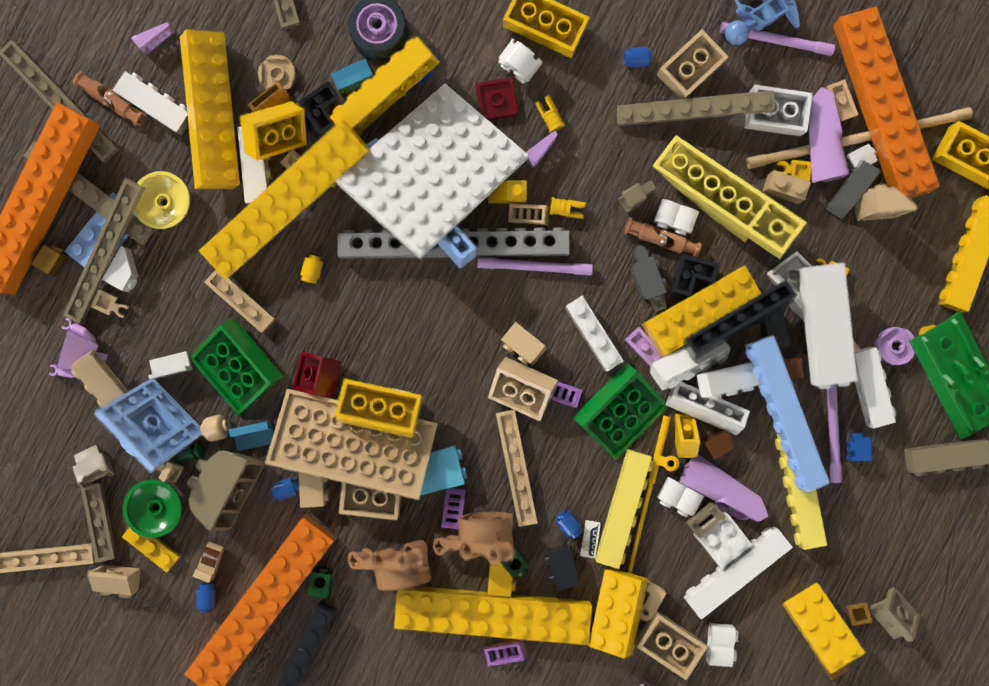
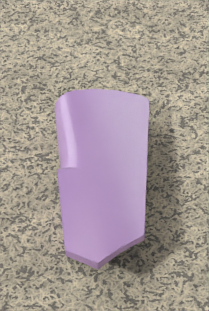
M821 87L812 97L808 123L812 183L833 181L850 175L841 142L842 127L833 92Z
M697 455V457L691 458V461L686 463L680 477V483L714 500L715 505L719 509L741 520L751 518L759 522L769 517L760 496L701 456Z

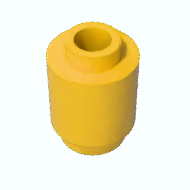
M309 255L308 258L304 257L300 274L302 281L316 284L320 278L323 266L320 257Z

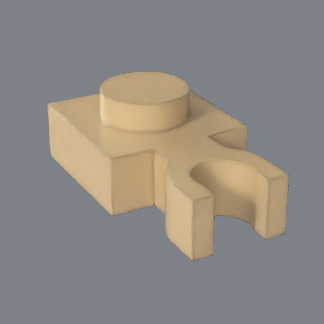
M99 289L90 307L107 315L114 311L117 316L124 318L125 315L121 314L119 309L121 307L129 309L130 306L116 303L118 297Z

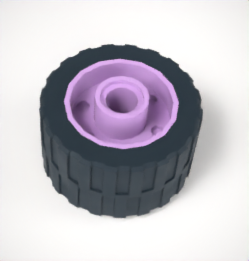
M360 0L349 14V34L358 52L364 55L365 58L383 62L390 60L396 52H401L405 48V44L408 41V26L402 8L394 0Z

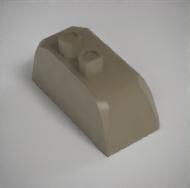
M219 451L208 461L200 459L196 465V469L201 471L199 477L192 475L187 482V485L192 489L189 497L191 512L209 531H229L262 472L265 462L244 454L229 451Z

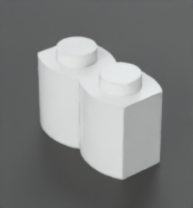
M662 199L653 222L657 223L658 228L664 230L672 228L675 230L674 233L686 236V234H691L699 211Z
M667 477L657 497L661 500L660 504L668 508L672 505L678 509L677 513L688 517V515L694 516L704 496Z
M709 623L708 648L706 649V661L709 665L732 667L733 661H736L737 652L734 646L735 642H738V631L732 624Z

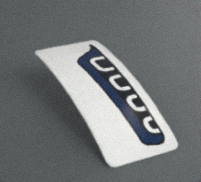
M585 521L580 556L595 558L600 522Z

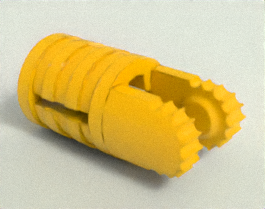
M547 95L545 101L550 110L546 112L543 104L539 101L535 105L545 124H547L549 132L552 133L553 131L561 130L565 123L560 117L550 95Z
M552 197L549 214L583 219L584 214L570 211L571 206L585 208L586 202L562 200Z

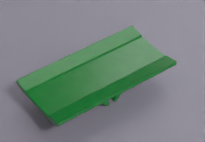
M957 312L946 321L924 334L909 340L957 436L959 439H963L989 425V367L961 312Z

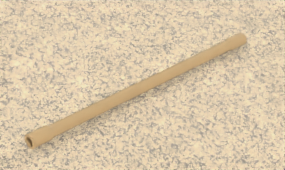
M968 107L952 111L951 113L917 120L919 129L971 119L973 112ZM869 131L841 137L843 147L872 140ZM810 145L749 157L746 159L747 167L752 169L774 162L809 155Z

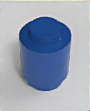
M635 47L624 50L625 66L630 68L645 67L649 65V62H652V51L648 50V47Z
M290 477L273 483L274 487L271 488L274 499L278 498L279 501L297 496V493H299V480L297 477Z
M563 510L556 516V525L571 540L583 531L580 522L570 510L567 512Z
M215 583L199 584L196 608L200 609V612H212V608H216L217 588H215Z

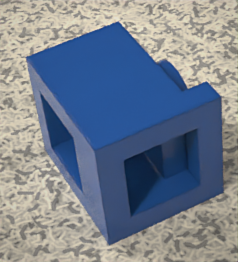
M852 433L847 442V451L850 453V456H846V460L872 461L871 437L864 436V433Z

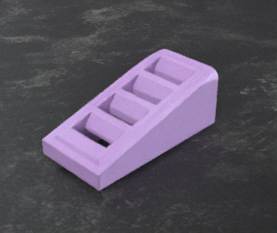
M166 22L135 35L131 39L142 52L148 54L176 31Z
M553 131L526 152L529 155L526 161L532 169L555 142L558 135L556 131Z

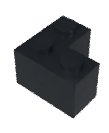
M329 81L296 103V105L304 109L305 124L315 138L336 125L325 109L339 98V95Z
M685 254L679 255L668 293L685 298L691 297L695 281L706 284L715 283L720 264Z

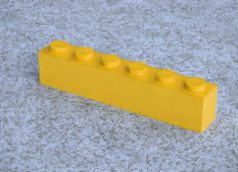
M987 195L977 198L972 205V215L965 225L967 229L959 241V251L953 257L952 270L946 277L947 284L939 296L941 299L939 305L957 312H969L989 258V196Z

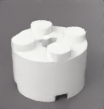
M514 39L510 41L498 57L500 66L508 73L513 71L515 78L522 84L526 81L529 82L542 65V61L539 58L537 61L533 58L535 54L519 41L515 42Z

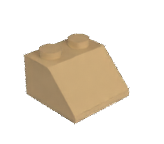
M103 564L89 571L88 578L92 590L100 592V595L108 596L113 593L119 594V597L129 598L139 590L141 569Z

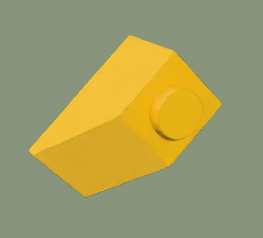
M527 180L504 181L488 196V204L526 203Z
M685 413L675 414V445L678 458L697 457L700 445L695 417Z
M490 562L487 595L511 597V591L515 592L516 580H512L513 577L501 562L499 564H492Z

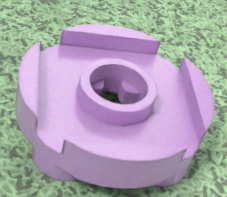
M890 327L879 334L874 342V346L880 351L883 362L889 365H902L914 357L915 352L909 340L915 337L907 329ZM893 342H899L898 351L892 349Z

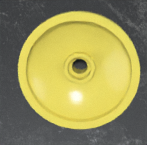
M157 171L145 175L137 182V184L145 187L134 213L143 224L155 229H167L177 225L185 218L190 207V194L187 186L179 177L169 172ZM167 200V205L163 206L162 202Z

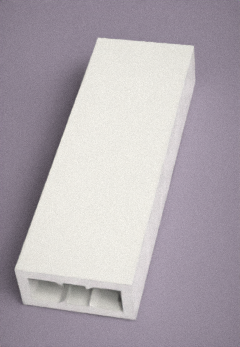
M838 263L798 268L811 385L819 386V389L831 388L832 384L849 386L850 382L857 381L845 264Z

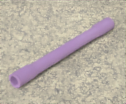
M722 22L720 34L725 35V30L729 23ZM755 29L750 31L748 37L749 39L813 51L814 53L832 56L835 49L834 44L814 42L765 31L758 32Z
M478 257L477 268L573 273L575 275L592 276L593 265Z
M832 384L831 388L827 389L830 482L841 483L842 465L840 463L837 384Z

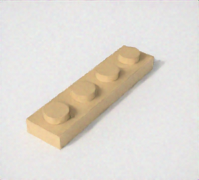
M217 270L204 282L261 333H264L275 320L271 314L230 278L225 280Z

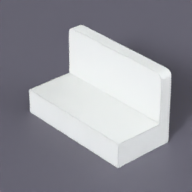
M189 351L149 360L152 374L148 375L149 379H158L193 370Z

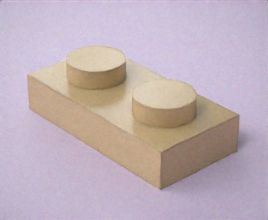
M845 79L825 87V89L833 92L840 122L858 116Z

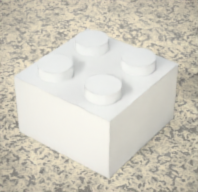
M724 511L722 513L725 516V520L714 526L702 538L693 534L721 569L752 545L729 514Z

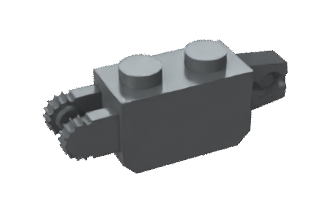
M638 245L633 250L636 263L632 265L630 270L640 297L644 300H649L654 311L657 312L667 308L664 296L667 283L660 276L659 271L661 268L658 260H654L653 256L649 258L645 247Z

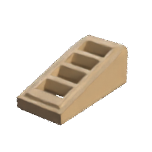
M510 203L508 222L548 226L550 207L547 205ZM516 208H519V218H518V219H515V216H516ZM524 209H527L526 219H523ZM532 210H535L534 220H531ZM540 210H542V220H539Z

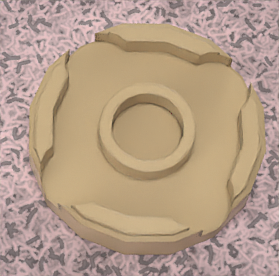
M273 55L267 57L260 64L258 77L265 89H268L278 81L287 92L296 83L297 73L296 68L288 58L281 55Z

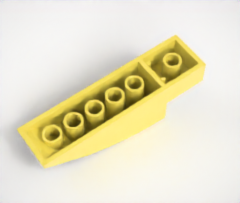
M678 136L673 138L653 165L656 171L716 222L745 243L748 239H751L778 259H781L806 224L804 220Z

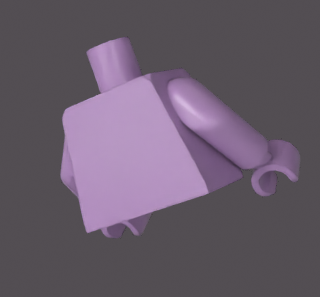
M66 318L65 320L69 321V326H62V328L68 330L58 364L50 365V367L55 368V373H49V375L74 378L71 365L91 350L97 351L98 343H96V338L87 328ZM97 352L106 363L108 354Z

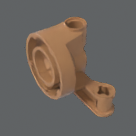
M479 512L458 517V536L450 535L446 538H436L433 542V549L439 556L444 555L446 552L453 553L460 550L461 557L465 560L481 557L484 554L492 564H499L502 560L510 561L514 558L515 554L512 537L513 515L506 512Z
M423 540L407 543L402 550L395 552L393 549L388 548L373 553L369 548H365L361 552L354 551L348 554V563L352 569L374 570L378 590L404 589L418 586L431 580L427 557L428 548Z

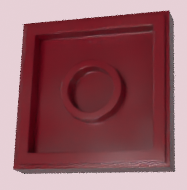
M513 77L475 83L480 114L488 121L519 116Z

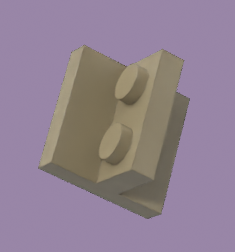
M893 587L888 590L886 599L871 605L869 611L894 640L903 636L907 642L915 640L920 615L901 593Z

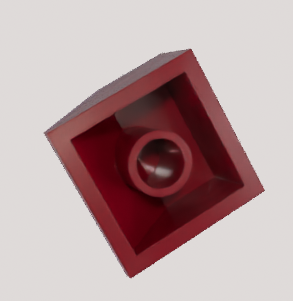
M301 351L292 388L315 396L333 398L341 361Z

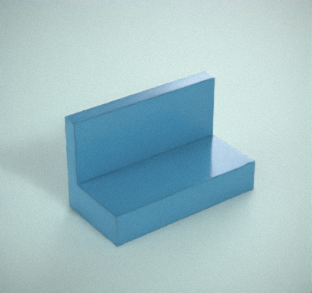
M366 59L331 73L340 95L360 87L365 80L373 78Z
M271 421L229 429L230 437H235L237 451L269 445L274 435Z

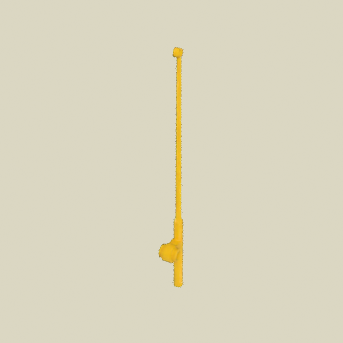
M664 415L653 457L652 470L648 477L649 484L628 573H632L659 465L665 467L668 471H675L680 466V461L677 457L662 456L671 417ZM670 460L675 463L673 467L669 465Z

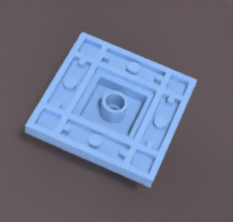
M155 379L147 380L101 407L95 413L103 424L119 439L122 447L127 450L126 452L135 456L150 472L202 437L200 425Z

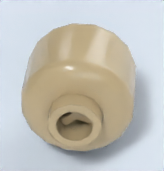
M223 415L207 417L200 426L201 435L212 442L225 439L229 434V429H231L230 421Z

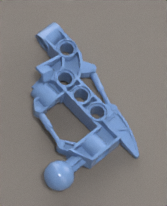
M735 0L738 6L736 14L743 19L742 21H733L727 25L725 30L726 40L731 45H741L747 41L750 31L755 29L759 32L784 14H786L794 28L797 29L800 24L795 0H762L763 4L757 8H752L741 4L739 0Z

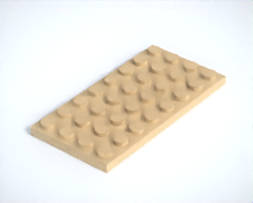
M291 389L286 390L266 458V465L419 500L438 423L418 419L414 438L337 422L334 416L339 400Z

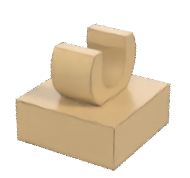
M291 150L280 163L288 169L301 156L295 150Z
M169 461L157 467V470L162 472L159 479L167 483H176L184 469V466L180 463L177 464L176 462Z

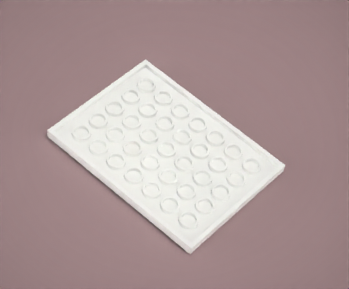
M443 84L370 148L371 151L340 176L335 183L421 259L528 159L529 155L448 85Z

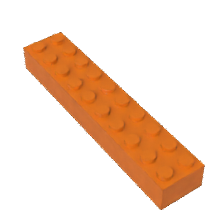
M877 6L839 17L833 28L888 188L895 187L908 199L934 191L940 186Z
M56 102L0 214V293L15 295L101 126V124Z
M306 514L184 675L199 686H225L337 537Z

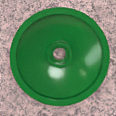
M158 479L145 480L136 484L127 493L123 504L124 518L127 525L136 534L146 538L161 537L171 532L180 521L182 501L176 489L169 483ZM156 503L160 506L159 510L155 509Z

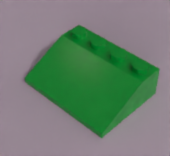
M235 318L220 324L190 356L191 361L238 416L268 392L283 377Z
M626 363L584 405L573 419L616 461L669 406L665 405L666 402L647 381Z

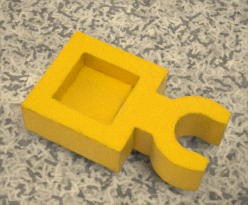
M792 160L790 165L785 161L777 163V166L784 168V172L781 173L810 181L811 162Z

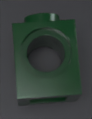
M513 545L515 552L513 559L520 560V565L512 567L510 561L502 560L501 563L510 575L515 578L516 576H523L528 571L529 565L517 547Z
M317 567V569H314L311 572L308 596L328 598L331 592L334 571H329L327 567ZM317 578H324L326 584L323 586L319 585Z

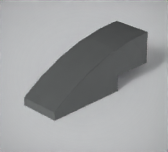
M860 160L825 209L842 219L868 189L881 170L865 160Z

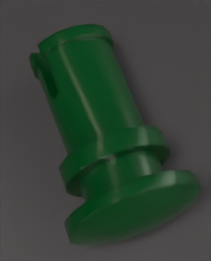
M196 441L194 445H190L187 449L180 451L175 455L177 458H174V461L179 464L190 459H204L205 449L202 443Z

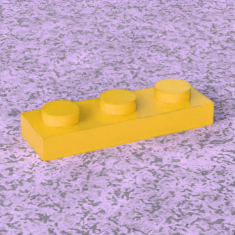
M130 527L122 536V538L165 572H169L181 557L158 537L146 538L132 531Z

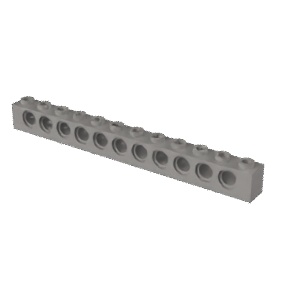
M561 227L553 228V231H545V228H534V231H526V228H515V231H507V228H497L496 232H488L486 228L477 229V232H469V229H460L468 239L476 238L479 243L476 246L475 257L569 255V231H565V228ZM343 230V233H338V257L341 259L418 258L403 243H401L399 248H393L392 241L397 238L388 230H381V233H374V230H362V233H354V230ZM532 237L535 239L536 244L529 247L525 244V239ZM551 237L554 239L555 244L547 246L544 243V239ZM489 238L497 240L498 243L495 247L487 245L486 242ZM508 238H514L517 244L514 247L507 246L506 240ZM361 239L363 246L359 249L354 248V242ZM381 239L382 246L377 249L373 248L374 240ZM438 246L430 249L422 258L449 256Z

